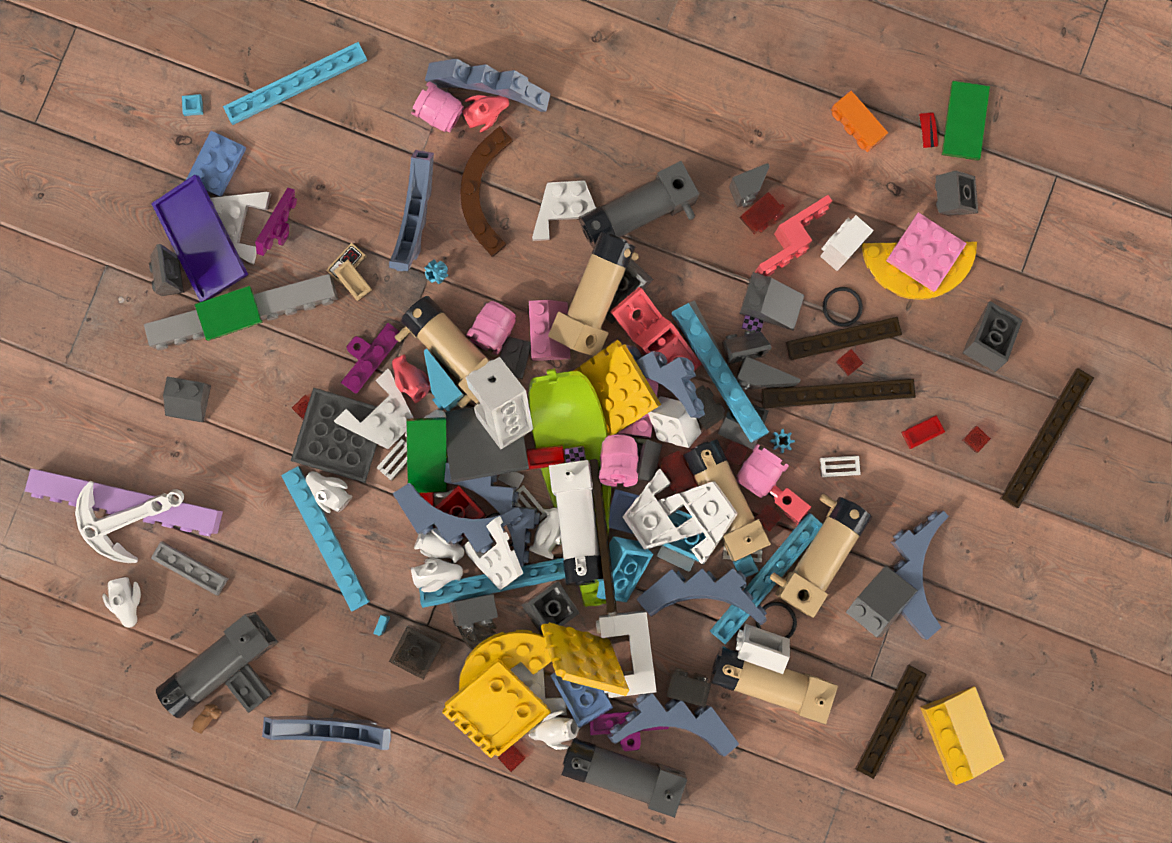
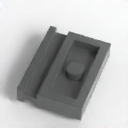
M507 337L502 346L500 358L516 378L523 380L531 350V342Z
M249 664L245 665L224 682L248 713L272 695L271 691Z

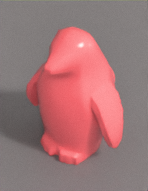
M499 95L472 96L467 98L465 102H474L462 110V113L470 128L486 124L480 130V132H484L492 127L498 115L509 106V99Z
M405 354L393 359L392 368L394 370L396 387L400 392L407 393L414 403H418L428 394L431 388L429 377L425 372L408 363Z

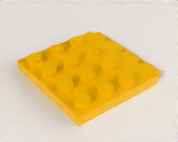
M618 340L573 370L585 375L594 387L604 414L608 436L617 434L661 406L660 401L627 346L622 345Z
M550 622L541 625L557 676L562 677V680L623 696L627 695L629 687L610 639Z
M497 658L447 700L442 713L451 722L455 720L454 724L464 734L468 733L467 737L478 747L481 746L480 749L492 758L495 754L499 757L548 716L551 710Z

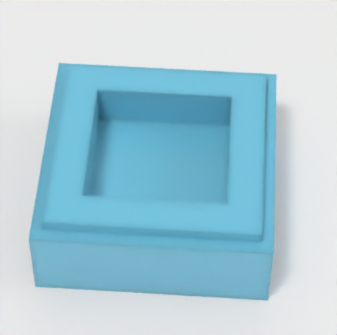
M201 94L182 96L184 116L203 115Z
M751 554L733 561L736 570H740L745 577L759 572Z
M380 615L373 634L378 636L384 634L390 616Z

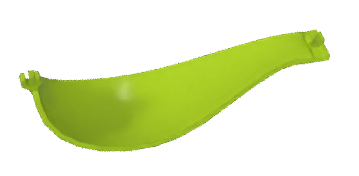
M555 368L546 370L547 375L531 379L528 389V404L533 425L532 435L535 448L563 445L565 449L584 446L586 460L590 462L591 459H597L601 470L600 454L602 442L608 437L600 401L588 378L579 371L557 373ZM549 467L541 468L554 508H557L556 496L552 493ZM602 484L607 530L609 533L611 486ZM599 582L580 586L585 607L606 604V599H599L597 597Z

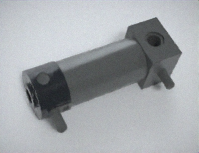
M679 161L658 172L655 180L579 216V222L587 241L594 248L600 232L622 237L669 212L673 216L683 210L689 220L694 219L695 214L691 206L695 205L699 192L682 161Z
M256 612L243 615L223 631L225 633L224 636L156 688V695L159 701L170 714L176 718H182L245 665L257 660L278 643Z
M578 738L572 739L571 745L566 751L561 773L562 776L582 783L586 782L647 803L648 809L674 818L687 782L686 774L683 771L660 763L657 767L598 747L595 744Z

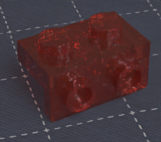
M768 192L739 218L755 235L758 231L760 233L765 231L769 227V221L772 219L776 221L784 214L782 210L785 206L783 204L780 205Z

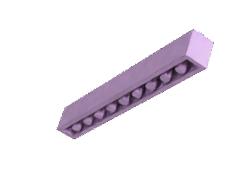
M30 469L25 492L32 493L31 497L43 499L44 496L50 497L49 501L62 503V500L69 501L68 505L76 507L80 492L90 481ZM94 482L93 495L95 504L92 509L93 511H99V508L106 510V514H114L145 503L148 499L156 496ZM182 502L179 506H172L169 510L157 515L144 517L143 522L155 524V521L162 522L161 526L173 528L176 525L181 527L180 530L192 532V529L198 530L200 535L210 537L211 534H218L223 511Z

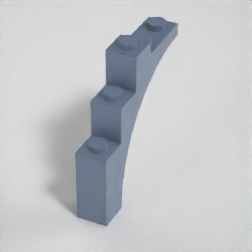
M459 59L429 63L425 78L426 82L430 81L437 85L438 88H464L487 92L518 101L540 112H546L550 93L528 81V77L515 70L499 72L486 64L470 66Z
M415 150L411 156L404 215L397 243L389 261V268L396 269L397 271H409L413 260H417L421 252L422 230L426 224L427 202L432 190L434 153Z
M626 345L645 378L662 384L674 393L684 405L691 418H700L705 415L704 405L695 393V385L689 380L696 375L693 371L694 365L688 358L678 357L667 364V359L661 352L651 351L641 357L639 350L635 346Z
M446 463L444 482L473 490L496 508L500 515L518 507L515 506V503H518L519 492H516V487L494 485V482L497 481V475L452 483L449 463ZM519 507L523 513L521 516L522 520L513 526L511 524L507 525L512 537L514 551L521 567H524L529 562L530 552L527 551V543L531 541V532L528 529H534L536 524L539 525L540 513H537L538 508Z
M411 483L393 493L417 534L423 533L426 535L434 530L433 526L436 525L447 543L452 542L453 544L462 540V535L465 534L476 553L481 551L484 554L493 548L491 546L494 543L491 537L492 534L486 527L493 519L501 517L503 523L500 525L504 532L505 529L503 527L508 524L515 525L522 520L521 516L523 515L520 508L517 507L505 514L492 518H458L433 507L418 493Z
M935 510L927 517V522L924 524L920 523L913 528L914 533L910 530L903 531L901 529L893 535L894 540L891 541V544L905 559V561L900 560L896 563L893 571L918 590L901 614L920 637L928 640L942 628L932 614L926 600L923 587V564L930 540L941 524L949 517L945 511L937 512Z
M702 568L685 584L684 581L686 579L679 571L675 573L671 569L637 598V601L651 617L663 608L677 602L690 599H712L740 608L754 618L761 626L767 621L765 617L766 611L760 605L756 607L752 602L754 598L747 590L742 591L747 587L745 582L747 578L740 570L736 572L734 568L716 583L714 582L716 578L710 571L705 572Z
M653 693L637 696L636 702L633 704L637 711L630 712L625 717L626 720L622 724L614 725L609 730L611 733L607 735L611 742L616 744L628 735L642 729L658 726L677 727L698 735L709 743L719 755L724 757L739 745L711 706L701 705L694 711L695 714L693 715L681 699L675 700L673 698L665 704L666 708L664 709Z
M307 715L264 717L262 737L269 740L333 741L389 750L391 729L379 726L376 722L370 720L314 718Z

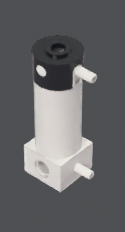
M584 460L549 465L552 493L556 496L565 583L566 585L583 586L604 581L590 462Z

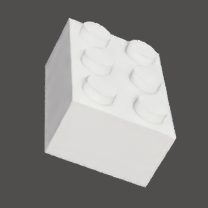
M855 215L852 220L848 217L821 250L824 252L820 257L838 271L874 230L858 216Z

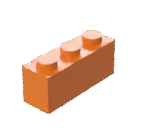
M852 90L837 101L831 109L835 120L840 121L844 125L845 131L849 135H853L857 140V145L861 149H865L866 152L875 147L888 134L887 130Z

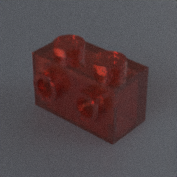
M679 450L660 460L661 464L659 466L664 475H668L670 479L669 486L672 492L676 491L678 494L696 485Z

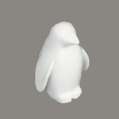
M315 471L309 472L306 476L305 481L314 495L317 504L327 513L331 512L330 508L339 513L352 499V495H349L344 490L348 486L341 479L325 477Z
M557 508L543 509L547 516L539 524L535 533L534 544L529 548L530 551L550 559L554 557L552 550L556 544H562Z
M434 528V530L426 535L423 533L418 534L414 549H420V552L429 558H451L453 563H456L464 556V548L458 542L456 544L452 542L447 543L437 528Z
M429 558L424 561L425 564L411 567L413 582L417 588L422 587L421 591L423 592L437 591L453 580L460 581L463 575V569L460 565L438 558Z
M128 577L109 581L107 583L109 598L106 594L102 595L106 607L116 615L125 627L135 626L138 620L136 615L137 606L141 597L138 583L134 582L132 588Z
M562 710L555 711L529 731V737L534 740L544 741L554 749H568V745L561 743L576 738L580 728L574 719L556 717L563 713Z

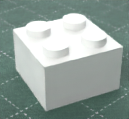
M660 396L658 400L661 406L648 413L658 440L689 448L701 434L697 418H691L680 401Z

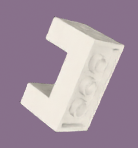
M500 357L489 361L485 366L472 371L466 377L468 388L480 402V404L474 407L476 417L500 449L533 430L526 390Z
M642 610L617 613V616L613 617L609 615L599 616V620L596 621L597 634L601 633L602 638L629 635L633 671L623 672L629 687V692L626 696L656 692L647 612ZM604 691V693H608L609 698L623 696L620 694Z

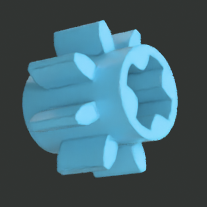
M434 259L424 267L426 270L425 276L431 283L436 281L440 284L449 276L447 274L448 268L442 261L436 262Z
M781 429L780 435L774 432L775 439L770 440L775 445L773 450L778 448L780 453H784V448L790 451V443L795 442V440H791L789 437L792 433L785 434L784 429ZM783 437H784V438L786 439V440L784 441V443H785L786 445H784V444L779 445V442H780V439H779V438H783Z

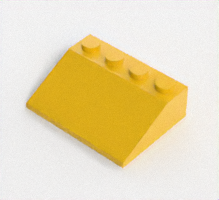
M975 686L920 707L947 777L954 785L971 780L1005 761Z

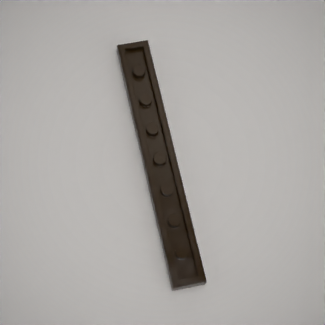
M1079 368L1075 369L1000 497L1001 500L1016 509L1020 507L1094 377Z
M914 379L761 390L763 409L916 398Z
M591 459L590 467L608 615L613 617L617 616V606L603 488L599 479L600 464L597 459Z

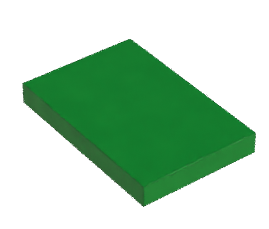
M250 286L194 304L206 341H211L263 323Z

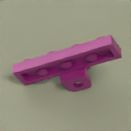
M287 187L255 241L256 254L264 256L267 249H271L274 238L278 239L279 245L283 246L289 236V224L285 222L288 220L290 210L294 209L297 203L295 189Z
M387 323L371 344L360 337L354 336L346 346V349L358 361L341 383L357 394L398 342L395 336L400 331ZM355 343L360 344V348L358 350H354L353 348Z
M630 712L604 713L589 722L590 735L611 733L609 730L618 723L622 724ZM658 726L642 729L640 731L665 730L669 729V727ZM640 731L630 734L620 741L624 751L639 750L641 745ZM628 739H633L632 745L627 744Z

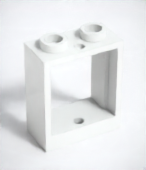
M745 624L743 630H739L736 638L738 642L735 650H738V659L783 674L790 658V639Z

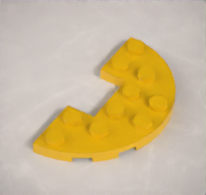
M965 242L967 244L935 292L886 261L897 243H863L862 253L867 268L870 269L875 277L874 279L882 287L903 298L925 300L941 296L963 281L974 263L977 242Z
M516 630V632H501L485 639L466 658L460 672L459 690L497 658L510 670L522 662L533 675L551 662L544 636L532 633L529 630Z

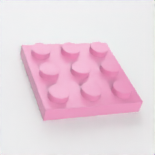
M918 212L886 261L935 292L967 243Z

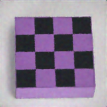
M745 315L741 329L755 330L756 333L761 332L764 321Z
M584 446L564 449L566 463L586 460Z

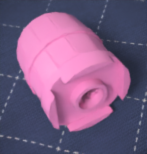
M429 81L426 84L428 86L427 91H421L413 106L415 111H412L411 114L417 118L420 117L432 127L450 133L460 118L464 106L462 102L450 93L437 88V85Z
M490 301L485 304L477 315L466 337H470L469 340L485 351L492 349V354L498 355L503 348L502 345L511 334V330L516 322V315L503 305Z
M626 435L606 437L602 442L600 454V482L612 487H617V483H623V487L637 484V463L639 457L635 439Z
M756 444L753 449L754 452L746 462L744 461L736 477H738L737 482L762 498L770 492L773 486L775 487L782 472H785L789 465H781L782 460L765 448L762 451L759 450L760 445Z

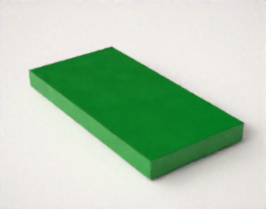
M958 81L951 82L941 155L980 160L990 86Z
M446 418L406 419L407 484L411 483L418 493L447 492V483L444 482L446 467Z

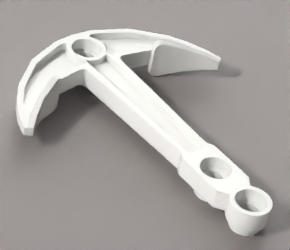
M90 481L78 496L75 516L82 537L95 551L114 561L137 563V557L126 551L119 543L114 545L106 534L144 517L154 516L167 511L172 506H179L184 500V494L182 491L174 489L168 494L163 493L148 499L145 503L98 519L92 509L95 504L93 495L94 482Z

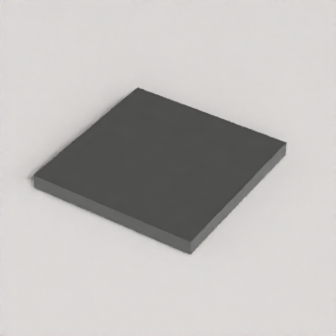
M313 387L291 461L366 483L377 444L336 424L334 420L347 409L361 423L377 406Z
M474 407L445 412L446 446L452 483L529 469L524 436L500 449L476 417Z

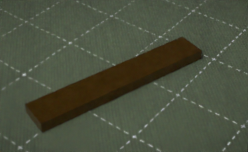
M898 317L787 341L786 346L789 359L792 361L902 335Z
M907 665L855 768L857 771L872 779L875 778L927 675L926 673L911 665Z

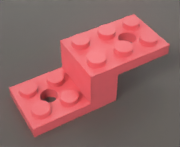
M829 195L778 226L774 235L784 250L761 263L755 273L769 277L778 266L783 268L790 263L794 256L799 258L810 248L809 245L812 239L804 228L810 224L813 218H816V220L821 218L830 209L829 205L832 200Z
M638 287L610 311L643 355L651 351L661 352L666 357L667 364L676 357L688 358L693 363L694 370L702 364L672 322L660 314L642 288ZM639 309L640 316L633 319V312Z

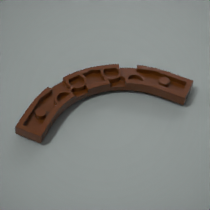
M501 126L489 134L473 151L464 169L460 188L461 206L466 223L473 236L491 257L504 248L506 243L491 228L484 217L480 205V186L482 176L488 165L503 149L513 142L512 138Z

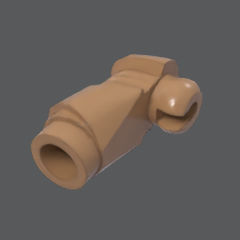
M205 705L203 712L193 721L191 729L202 734L213 718L218 719L220 717L221 710L218 709L217 705Z

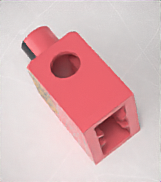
M775 485L768 493L775 499L774 506L796 525L811 510L809 504L788 488L782 491ZM788 499L791 501V503L789 505H785L783 501Z

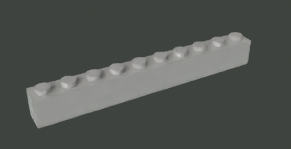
M329 274L254 294L262 320H275L282 314L293 315L297 313V310H312L316 308V305H330L334 303V300H338L333 278ZM196 310L144 324L148 344L157 350L167 349L168 345L185 344L187 343L186 340H201L205 338Z

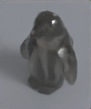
M481 621L475 622L474 627L462 629V626H456L464 642L472 650L485 639L498 634L493 630L496 629L494 622L483 625Z

